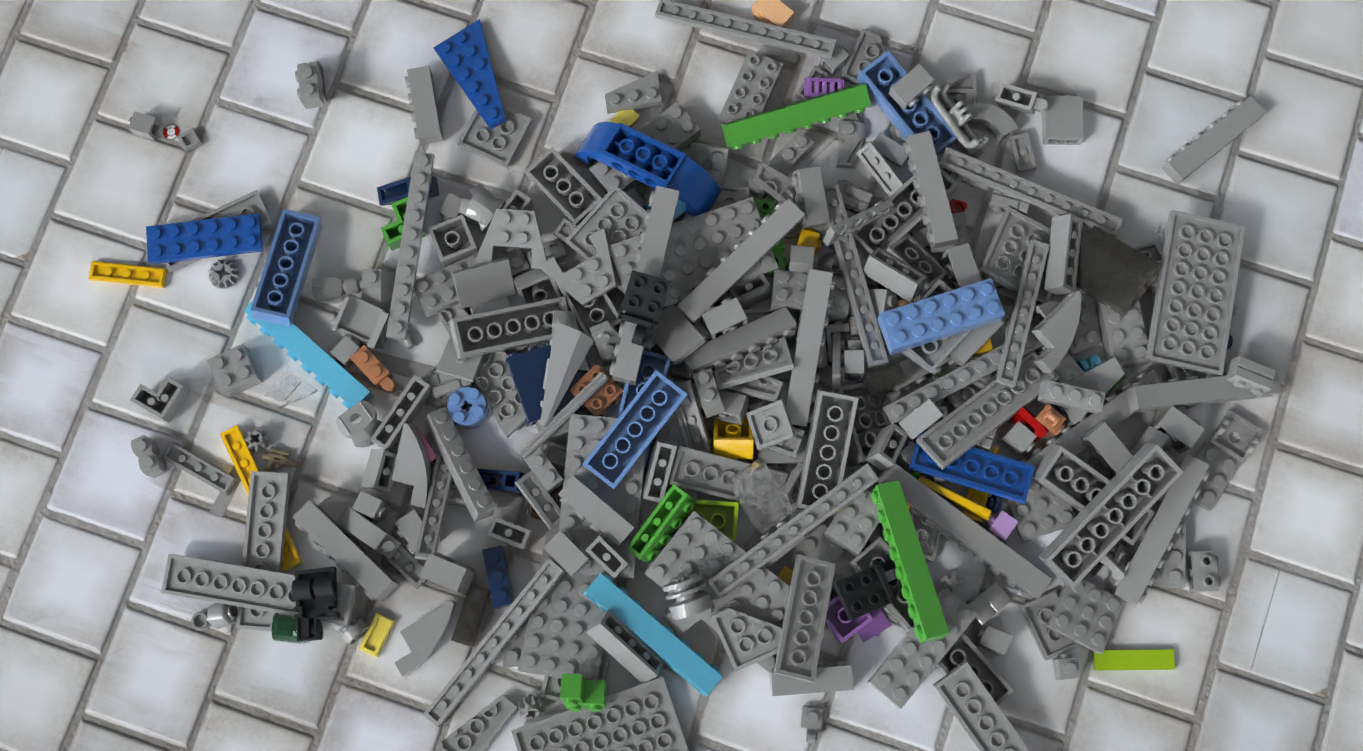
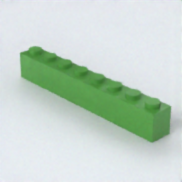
M856 84L724 123L721 126L726 146L733 147V150L743 148L744 144L748 142L756 144L762 142L761 139L765 137L773 139L779 137V133L782 132L786 134L796 132V128L802 126L803 129L813 127L815 122L820 121V124L830 122L831 118L835 116L843 118L847 117L848 113L852 111L855 113L866 111L865 108L871 106L866 84Z
M897 480L878 484L872 490L871 498L878 510V520L884 528L883 536L885 541H888L890 547V558L894 560L896 565L895 572L902 584V595L907 600L909 606L908 614L911 619L913 618L915 624V635L919 638L921 644L943 639L949 634V630L900 482Z

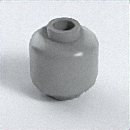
M215 603L210 605L206 618L208 623L214 628L220 629L235 623L238 609L233 605Z

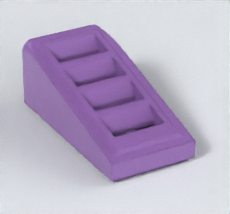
M804 78V97H816L826 94L827 84H829V92L843 89L844 79ZM812 83H814V92H811ZM819 83H821V93H819Z

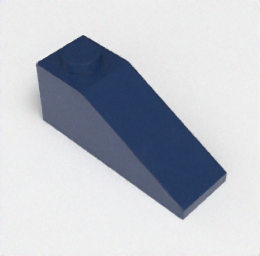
M477 469L487 490L523 495L515 482L525 473Z

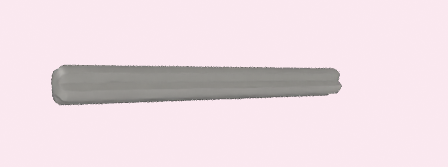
M600 372L549 422L547 427H544L519 451L520 455L526 459L533 454L570 418L571 414H574L608 380V377L603 372Z

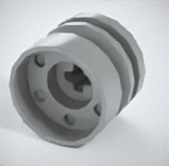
M702 573L685 574L672 579L669 583L662 586L664 592L673 590L672 593L665 596L666 599H676L677 601L669 606L674 620L683 619L713 607L710 594L699 593V590L704 588L706 583L696 584L697 581L704 578Z

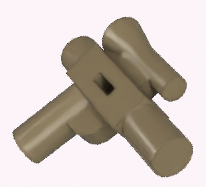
M272 445L270 453L264 452L262 455L263 460L269 461L263 472H272L273 469H280L282 465L297 468L299 461L285 457L290 456L291 452L278 449Z

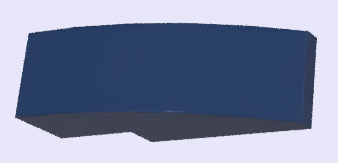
M434 176L431 178L428 198L439 196L438 182ZM411 178L377 187L379 205H391L408 197Z

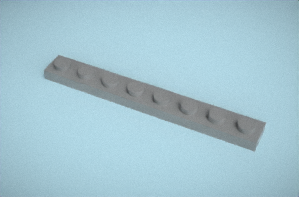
M1033 239L1029 242L998 366L996 383L1013 388L1016 386L1050 244Z

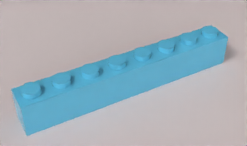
M253 301L243 310L248 314L246 318L253 325L258 323L261 326L260 331L267 337L273 336L275 338L273 342L280 349L285 347L289 351L287 355L295 362L300 360L303 363L301 367L308 374L313 372L316 375L314 379L322 386L327 384L330 387L328 391L335 398L340 396L345 400L342 403L345 407L350 409L359 401L368 402L372 398L373 394L293 323L291 327L253 319L250 310Z
M600 573L583 594L604 612L609 610L655 652L666 665L703 696H708L723 677L719 674L720 670L713 664H707L704 661L705 657L698 651L694 653L689 648V643L684 639H678L674 636L675 632L669 626L661 625L658 622L659 618L651 612L648 614L643 609L644 605L636 599L633 601L628 597L629 593L624 588L615 586L613 584L614 580L609 575H602Z

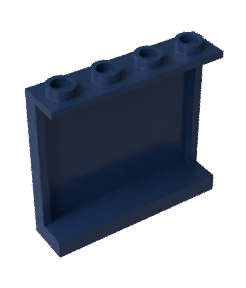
M550 342L545 343V346L540 348L537 346L530 347L524 353L513 352L505 360V365L509 367L526 416L525 422L527 427L535 425L541 419L542 407H540V403L544 400L545 389H543L547 359L550 358L551 354ZM586 355L588 367H589V370H590L591 367H590V364H589V361H588V358H587V355ZM577 371L553 416H556L575 397L570 390L588 371ZM582 405L577 411L585 409L586 407Z

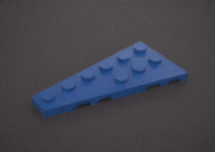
M479 19L433 48L488 128L492 130L505 122L506 118L482 24Z

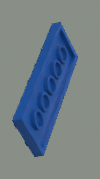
M259 213L146 226L147 255L150 265L263 252L261 215Z
M916 443L909 469L1025 504L1035 466L972 447L942 470Z

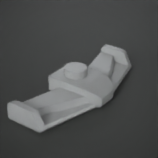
M849 112L848 116L845 117V121H839L838 141L845 142L836 167L855 169L858 160L856 153L862 148L867 132L862 112Z

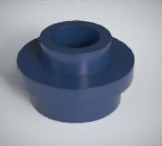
M992 494L991 497H988L986 508L990 509L991 513H998L1002 507V498Z

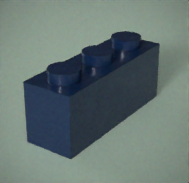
M503 546L483 549L493 608L510 607L514 602V594L505 549Z

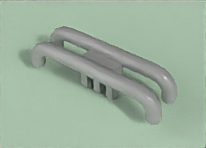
M945 82L942 86L935 85L930 95L932 104L959 142L968 149H973L989 141L987 135L978 138L968 126L967 122L973 117V114L970 112L965 116V113L969 110L968 107L960 109L965 103L961 100L954 106L948 98L947 90L950 88V83ZM938 93L940 94V99H941V101L943 102V104L945 105V107L948 109L949 112H947V110L944 108V106L942 105V103L939 101V99H938ZM960 128L963 130V132L966 134V136L968 137L969 140H967V138H966L965 135L962 133V131L960 130Z

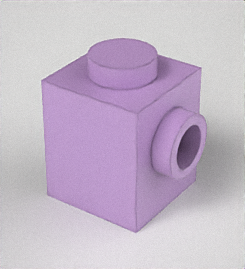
M1002 510L998 512L996 517L991 516L990 520L986 523L989 526L986 531L1001 542H1004L1018 521Z

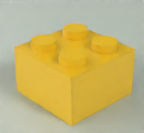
M745 417L743 425L714 419V454L732 459H753V434L747 417Z

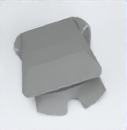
M478 184L470 189L472 194L470 200L462 199L459 213L464 215L467 222L480 227L482 233L486 234L496 209H502L506 201L495 198L481 184Z
M359 401L336 420L339 432L347 438H352L355 447L371 446L370 439L382 423V421L377 420V413L374 407L367 401ZM361 416V421L359 423H352Z

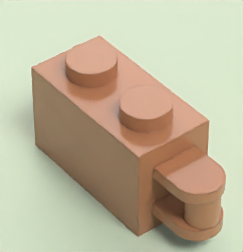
M365 345L350 357L378 389L383 388L388 393L396 391V384L391 380L394 376Z
M1049 404L1035 417L1045 427L1047 432L1044 437L1046 439L1050 436L1058 435L1065 427L1063 422L1066 418Z

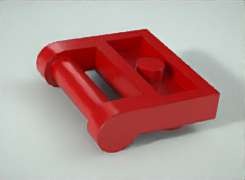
M1023 407L1011 418L1013 424L1020 421L1037 436L1033 440L1034 442L1039 441L1040 438L1046 435L1045 427Z

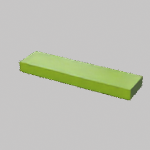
M1174 649L1104 650L1102 654L1092 651L1094 671L1175 670Z

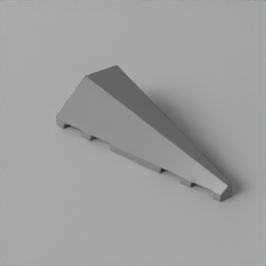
M553 322L552 325L554 335L553 339H550L549 344L552 348L550 358L547 359L543 384V389H545L544 400L540 403L542 413L538 424L545 427L548 426L594 342L592 338L583 332L558 322Z

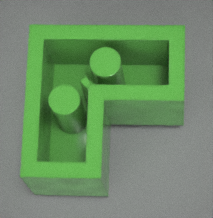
M408 197L391 204L398 221L381 227L386 242L392 251L400 248ZM424 229L422 238L426 236Z
M562 674L560 699L569 711L579 712L581 709H589L591 712H600L601 709H607L608 685L605 680H585L582 674Z

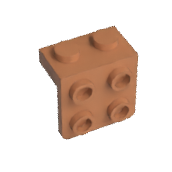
M594 365L571 388L570 392L576 396L600 372H603L608 377V380L583 405L591 412L590 416L604 417L609 412L607 408L611 404L615 406L622 399L621 394L624 390L599 365Z

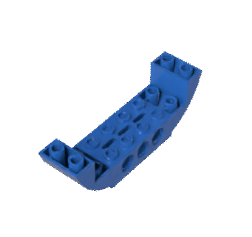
M599 122L595 124L573 157V159L588 166L595 159L655 189L656 186L678 190V200L685 203L686 214L693 217L709 212L721 193V189L714 179L701 166L687 157L685 153L622 123Z

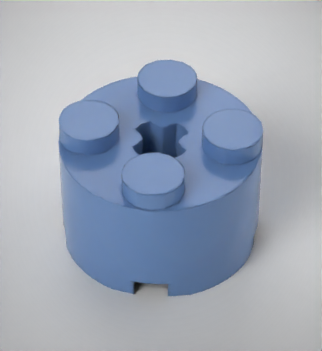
M460 388L448 398V414L460 427L466 429L477 428L484 423L488 416L489 406L484 396L475 388ZM467 405H470V406H471V407L469 408L470 411L467 412V411L465 410V409H466V406H467Z

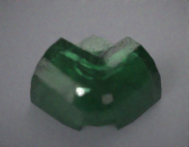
M273 616V640L297 644L310 642H297L296 618Z

